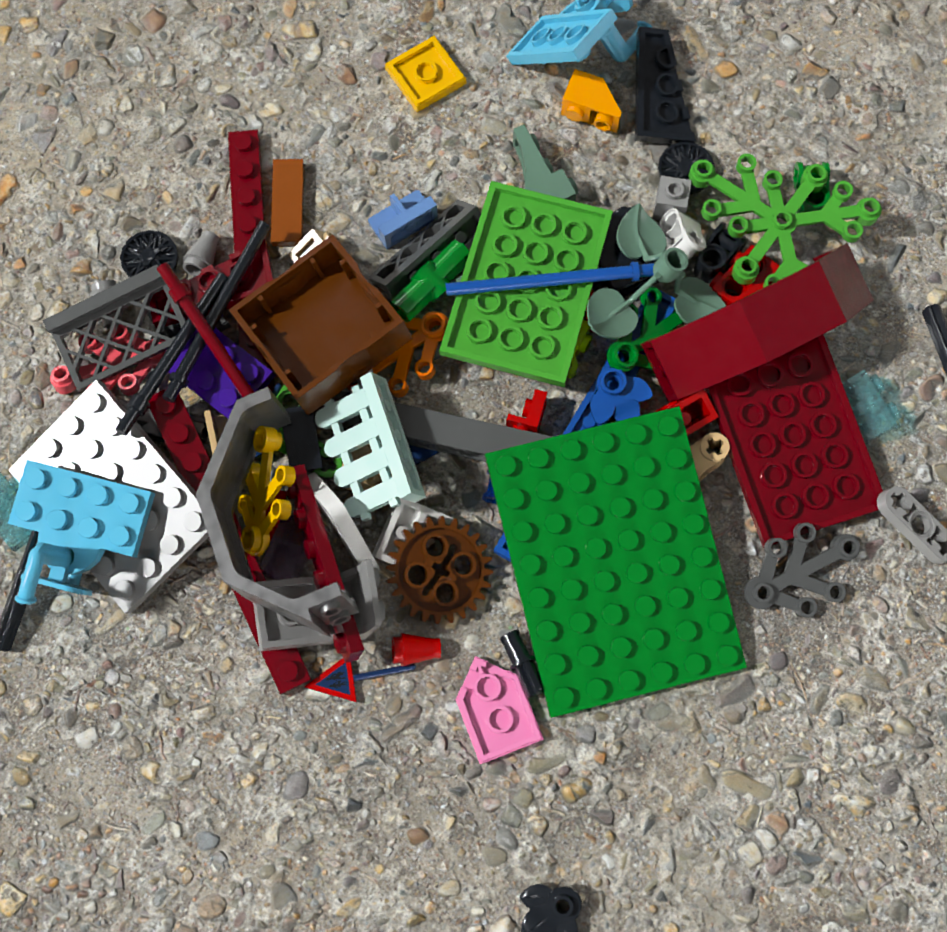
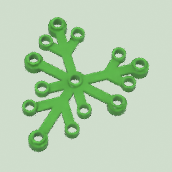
M742 154L736 164V170L741 174L744 190L717 174L713 164L708 160L694 162L689 172V180H692L691 184L693 186L706 188L711 185L734 200V202L720 203L715 199L705 201L701 210L702 217L705 220L715 221L719 217L754 213L761 217L760 219L746 220L742 216H735L730 220L727 228L729 235L734 238H741L745 234L766 231L750 254L737 259L733 266L732 277L737 283L742 285H748L755 281L759 273L758 263L777 238L783 262L774 274L767 276L763 288L769 285L768 282H776L808 266L796 258L791 237L796 227L823 223L841 234L846 242L854 243L861 237L863 226L873 225L878 220L882 211L880 203L874 198H863L857 205L840 207L842 203L850 199L853 193V186L847 181H839L834 186L832 196L822 210L796 213L811 193L821 191L828 180L826 169L819 164L809 165L805 168L800 179V187L785 207L780 190L783 176L776 170L768 171L762 181V186L768 194L770 207L760 201L754 174L757 161L751 154ZM748 162L751 167H744L741 163ZM698 169H704L708 171V173H700ZM811 173L819 175L820 178L813 177ZM773 178L777 181V184H771L767 179ZM838 189H844L847 194H840ZM864 206L873 209V212L867 211ZM713 207L717 212L709 213L706 208ZM777 218L783 219V220H785L787 223H786V224H780V223L777 221ZM855 219V221H849V222L844 221V220ZM740 224L743 229L736 230L733 228V225ZM847 229H854L857 235H851ZM741 265H748L752 270L745 271Z

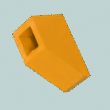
M574 69L562 98L561 115L575 122L582 121L594 125L602 131L617 133L622 112L604 79Z

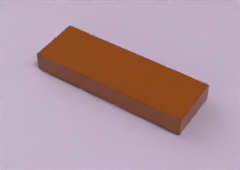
M273 159L272 247L296 246L303 239L304 160Z

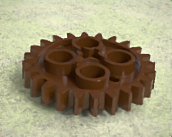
M440 516L437 524L434 525L432 519L427 517L425 518L424 528L417 521L412 523L414 533L403 529L401 533L405 541L393 540L392 543L399 550L387 553V556L395 561L394 564L385 566V570L391 571L394 574L393 577L386 580V583L396 584L397 587L390 595L402 596L398 607L402 608L409 604L411 606L408 613L410 617L420 611L421 622H426L429 616L432 615L434 624H439L442 615H444L448 623H453V613L464 619L466 618L465 607L476 611L477 607L473 600L475 598L478 600L486 599L480 592V589L491 588V584L484 580V576L493 574V571L484 568V564L490 562L492 557H482L481 554L488 545L482 544L477 546L475 542L480 534L467 535L470 527L469 524H465L460 529H457L458 521L456 518L452 519L449 525H446L444 516ZM430 538L438 539L442 545L441 553L438 556H432L426 550V543ZM455 545L454 553L443 566V571L446 572L445 576L436 577L428 594L423 596L422 591L435 574L432 565L442 563L450 546ZM458 556L465 557L469 562V569L463 575L459 574L454 568V561ZM412 566H418L424 572V579L418 585L412 584L408 578V572ZM443 583L447 584L452 591L450 600L445 603L440 602L436 596L437 588Z

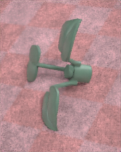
M639 203L631 208L621 220L616 234L617 244L622 253L630 259L643 257L645 262L656 261L653 265L654 275L626 301L614 289L602 288L597 290L588 300L587 318L591 330L599 336L608 339H619L629 335L638 323L636 312L629 306L657 280L662 283H670L675 280L674 292L679 296L674 301V308L680 319L686 324L726 305L719 295L704 281L696 277H685L686 274L683 271L688 266L687 255L676 247L665 250L667 241L664 232Z

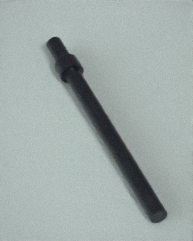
M222 273L216 275L197 304L204 317L214 304L228 279ZM189 318L138 395L134 394L126 405L128 410L115 428L121 435L127 436L139 416L143 417L151 406L149 401L197 330Z

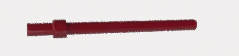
M168 262L161 264L157 267V271L169 287V295L175 304L179 303L240 395L245 397L254 393L190 297L192 292L186 283L180 282Z

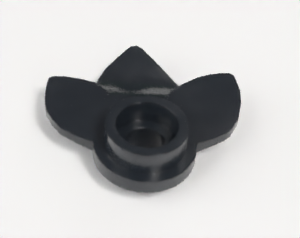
M534 884L520 894L521 901L530 909L522 921L521 932H578L576 918L581 912L582 900L575 889L569 886H558L552 889L544 884ZM564 899L568 901L570 909L567 911L559 909L558 900Z

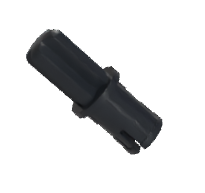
M514 630L503 635L500 641L512 663L510 669L511 671H516L528 697H535L543 693L540 675L534 665L535 656H530L520 631Z

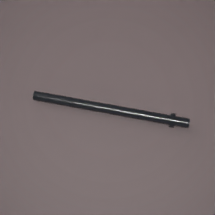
M259 221L205 318L213 331L271 228L264 221ZM199 332L196 334L176 372H171L168 378L170 383L162 398L170 403H174L181 389L187 387L189 383L187 378L206 345Z

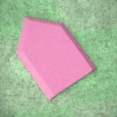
M475 656L457 695L456 702L481 765L544 740L517 674Z

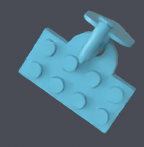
M575 0L559 14L542 16L511 49L506 57L512 65L581 62L590 55L594 44L601 40L611 57L616 62L621 63L625 62L636 51V38L639 26L653 27L647 22L638 21L637 29L625 42L613 23L618 19L615 13L628 11L633 5L632 0Z
M27 460L8 524L38 532V541L29 553L24 573L20 577L22 580L18 595L15 596V601L28 605L36 603L35 592L37 584L92 596V590L79 586L82 573L91 570L100 562L105 550L137 558L155 493ZM43 564L51 568L48 578L40 576Z

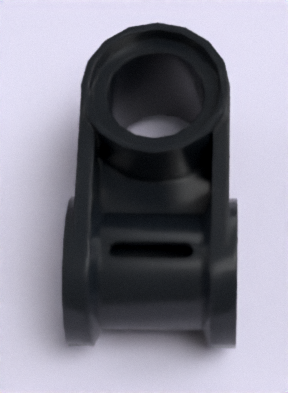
M721 222L706 242V248L699 252L694 265L696 278L705 283H711L719 272L723 273L738 251H742L748 242V238L745 236L742 238L730 236L726 228L727 224ZM705 261L713 262L716 266H709Z

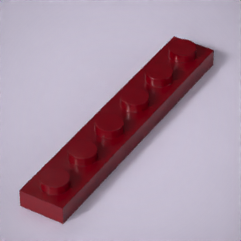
M305 465L292 466L296 472L295 482L290 487H284L288 499H293L296 508L294 510V520L298 529L303 530L306 539L303 541L305 555L308 560L312 559L316 570L313 571L315 586L318 590L338 582L340 589L343 590L345 588ZM350 615L351 619L347 622L333 626L336 633L333 634L334 646L337 653L343 655L345 663L358 660L364 651L353 615Z

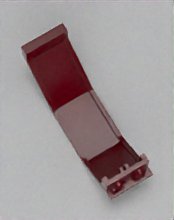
M848 243L814 257L812 264L732 304L641 343L667 401L682 399L763 365L848 322L873 302L874 299Z

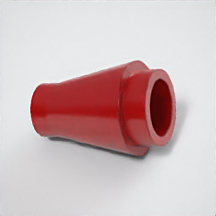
M405 633L392 637L393 664L401 663L403 667L430 659L441 658L440 638H428Z

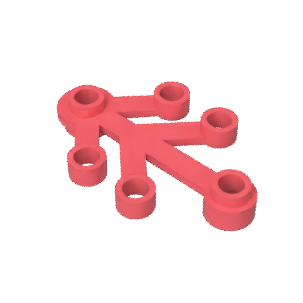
M119 324L113 342L128 345L131 334L126 326ZM81 335L78 339L79 346H81L84 335ZM137 337L133 349L144 352L150 349L153 339L145 341ZM91 338L90 341L93 342L88 345L85 353H93L100 357L104 344L99 342V340ZM160 339L159 344L166 340ZM110 347L105 363L113 366L121 363L124 353ZM166 351L139 363L132 374H124L125 371L102 382L109 390L118 382V386L124 395H134L138 392L140 383L152 368H156ZM132 352L130 358L138 354ZM97 363L80 367L79 373L82 380L93 376ZM60 365L52 370L50 382L58 393L69 394L76 390L67 366ZM104 366L102 372L109 368ZM133 382L132 385L125 387L127 383Z

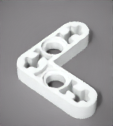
M315 472L310 473L308 477L318 508L333 525L355 565L358 566L365 559H371L373 568H377L379 571L380 568L341 500Z

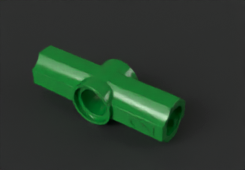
M453 240L433 260H429L410 278L411 282L389 302L406 323L410 322L430 301L433 302L446 291V283H452L451 280L465 268L470 250L463 243Z

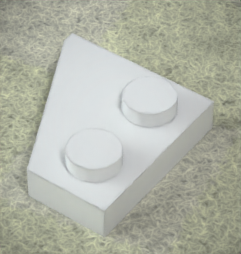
M400 499L401 505L391 508L372 555L375 558L394 564L395 560L389 558L387 553L399 550L392 542L395 539L402 542L405 541L401 533L403 529L414 533L412 523L417 521L424 528L425 518L427 517L432 519L434 525L437 524L440 516H444L446 525H449L454 518L419 503ZM430 538L427 541L426 549L435 542V538Z

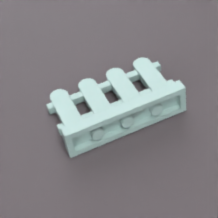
M372 372L360 377L362 386L357 384L351 387L352 394L336 402L330 399L324 404L325 407L320 409L315 415V422L319 427L324 429L332 428L334 437L328 439L325 443V453L332 458H342L344 464L343 467L336 470L334 482L339 487H351L353 497L348 498L344 506L352 518L361 517V521L365 522L372 519L371 512L390 504L392 508L400 506V499L415 503L426 498L387 380ZM360 414L362 423L344 431L342 423ZM370 444L372 452L354 461L351 452ZM380 474L382 483L363 491L361 482Z

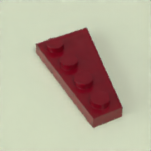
M265 239L225 310L235 306L263 284L275 279L269 248ZM241 250L230 254L229 260L215 267L211 264L201 269V273L190 280L186 278L180 280L181 283L185 282L192 292L190 297L196 306L218 273L229 277L242 254ZM164 289L153 294L150 307L164 311L168 300ZM181 307V309H182V311H183V313H184L186 319H188L189 317L187 316V314L185 313V311H184L183 308ZM171 308L170 314L175 315L173 308ZM151 311L152 322L157 328L162 315ZM168 317L165 327L179 322Z

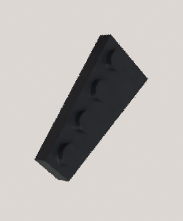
M639 26L637 31L635 141L670 145L680 142L696 143L695 134L691 132L689 124L690 114L688 106L685 107L682 96L683 86L681 79H678L676 71L677 62L669 30Z

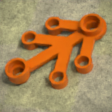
M433 311L425 314L422 319L413 318L410 322H405L408 330L417 331L411 335L413 339L372 368L373 373L377 374L397 361L394 375L388 382L390 392L394 397L401 398L408 393L409 385L406 382L414 349L423 343L422 356L415 364V372L422 380H429L435 375L436 369L433 365L438 342L443 340L449 320L445 314ZM434 326H441L437 331L431 332ZM430 366V369L427 372H420L422 367ZM358 383L349 385L347 389L349 391H352L351 387L357 385ZM403 383L400 390H394L396 384Z

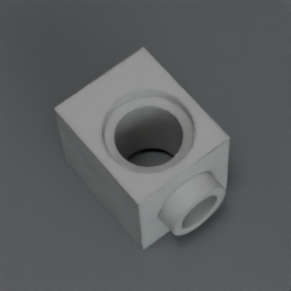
M661 175L652 219L661 221L663 215L672 208L678 209L685 214L692 180Z

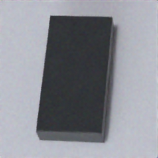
M301 406L286 408L291 423L282 428L289 466L304 464L307 472L323 469L314 413L308 416Z

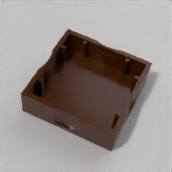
M333 234L296 260L282 275L263 284L229 309L308 416L413 339L404 320L382 293L364 278L358 264Z

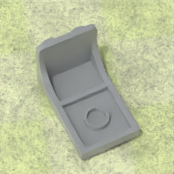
M365 559L358 566L339 572L349 598L355 599L359 611L353 614L361 640H365L382 625V621L385 619V607L383 602L379 601L377 592L380 583L379 572L377 568H373L371 559ZM313 577L256 582L291 599L302 597L317 590ZM253 602L260 652L334 643L333 634L336 633L333 625H327L331 635L329 637Z

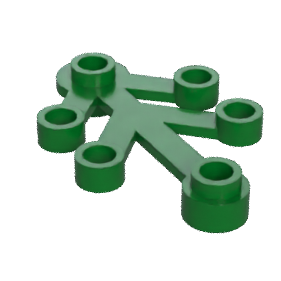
M649 287L640 296V301L644 306L640 336L632 341L631 332L629 335L619 338L617 342H614L608 348L607 360L612 368L628 372L636 366L652 370L654 373L646 355L639 353L643 350L641 343L668 333L683 322L675 311L655 325L658 304L662 300V294L658 288ZM648 293L654 296V302L648 299ZM631 304L629 307L632 308L638 316L639 312L637 307L634 304ZM618 352H622L624 354V362H622L619 359Z

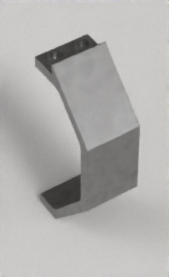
M266 387L236 400L196 492V498L223 582L245 599L331 637L327 625L343 624L351 619L350 615L359 612L355 599H350L348 592L345 589L341 590L338 582L295 599L287 598L256 583L234 521V508L256 455V450L253 446V437L256 429L259 426L279 429L291 423L286 409L272 391Z

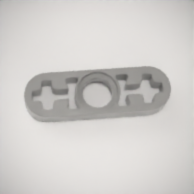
M896 486L882 491L877 498V507L880 513L930 562L934 564L947 563V529L903 487ZM892 497H896L897 501L895 505L898 508H893L892 504L894 500L892 499ZM914 517L921 519L924 524L922 534L916 533L912 527ZM941 542L943 543L944 546H943V548H942V551H943L945 554H941V553L939 552L940 549H941V546H940L938 543H941Z

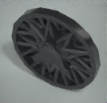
M680 142L664 150L659 158L657 171L659 177L663 175L689 180L690 168L694 162L708 160L715 168L714 161L704 147L696 143ZM698 169L700 173H708V171L704 169ZM691 184L689 195L699 193L705 188H697Z
M153 230L139 232L129 238L122 247L120 256L122 269L129 278L155 265L160 266L165 262H168L174 271L179 259L177 247L172 239L160 231Z

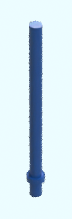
M637 261L631 262L630 266L446 283L447 296L630 278L632 281H639L640 277H651L654 275V263L639 265Z

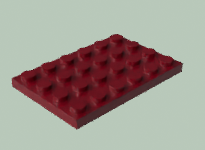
M824 334L763 365L705 388L719 416L716 420L721 434L729 442L730 449L728 453L763 548L766 541L770 538H781L784 541L793 539V529L799 523H810L817 531L878 511L877 498L883 489ZM805 526L800 530L801 536L809 533Z

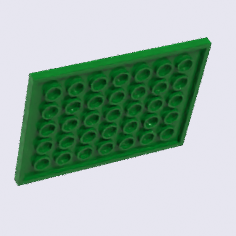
M680 406L484 454L550 718L747 668Z

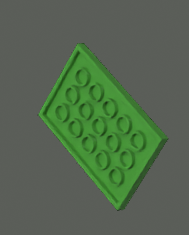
M491 181L460 282L597 269L613 211ZM594 282L456 295L439 354L448 358L565 387Z

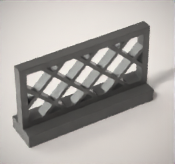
M159 265L142 271L42 320L47 332L52 333L77 391L86 390L95 380H106L166 351L175 339V337L169 338L162 335L168 317L177 320L181 328L187 321L180 304H175L169 295L170 289L157 271ZM164 289L168 298L164 311L149 307L153 294ZM144 299L143 304L138 303V301ZM130 305L141 308L135 325L121 321L124 309ZM171 308H173L175 315L170 314ZM147 310L162 315L156 333L141 328ZM103 318L113 321L107 339L92 334L96 322ZM119 324L133 329L127 346L113 342ZM140 331L154 336L150 349L144 352L133 349ZM75 332L84 335L78 353L69 350L64 340L65 337ZM91 338L105 342L99 360L85 356ZM160 338L166 340L159 344ZM111 345L126 350L122 362L115 366L105 363ZM132 352L138 354L130 358ZM71 354L74 355V356H77L76 359H75V362H74V360H73ZM86 359L97 363L93 376L83 381L79 373L82 360ZM104 366L109 368L102 372Z

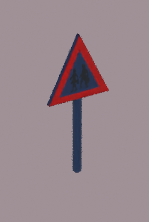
M342 658L304 686V688L357 703L354 681L412 671L416 669V665L397 666L353 675L352 663H345L344 658Z

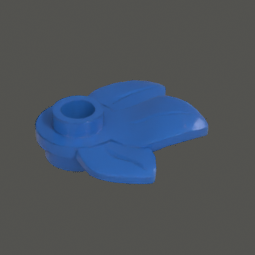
M607 368L598 376V391L590 401L591 414L598 425L605 423L611 417L615 421H621L640 416L639 402L652 398V391L649 385L640 377H627L622 370ZM615 380L618 383V388H608L607 382Z

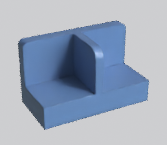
M419 190L413 191L400 200L393 193L389 196L391 205L370 217L368 223L385 248L389 249L426 227L437 218V204L431 196L424 198Z

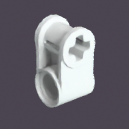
M675 208L669 209L663 215L659 226L666 237V251L672 247L679 248L685 252L689 260L697 251H703L706 248L701 224Z

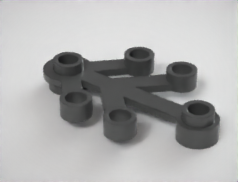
M799 523L793 529L794 540L784 573L774 578L777 560L786 554L788 547L787 543L781 538H770L766 541L764 546L766 553L759 576L751 578L744 588L745 599L753 608L767 609L776 604L794 610L801 617L809 618L814 616L817 612L815 600L808 597L797 599L779 592L789 585L823 595L830 602H840L845 598L846 589L841 583H826L808 577V575L837 560L849 561L856 558L860 552L858 539L850 534L836 535L831 540L829 549L802 563L807 544L816 537V529L810 523ZM804 526L809 531L806 539H803L800 535V530ZM775 541L780 544V551L777 554L773 553L771 549ZM847 541L852 545V550L848 554L844 551V544ZM763 586L767 594L763 599H760L757 592ZM833 586H836L838 589V595L835 598H832L830 595V589ZM805 601L810 605L807 613H803L801 610V606Z

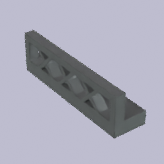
M457 199L368 278L372 284L385 290L392 300L411 282L410 278L429 260H433L453 240L463 243L469 249L481 216L477 206Z

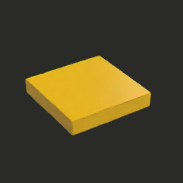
M435 35L385 63L386 71L416 112L423 110L467 84L466 77Z

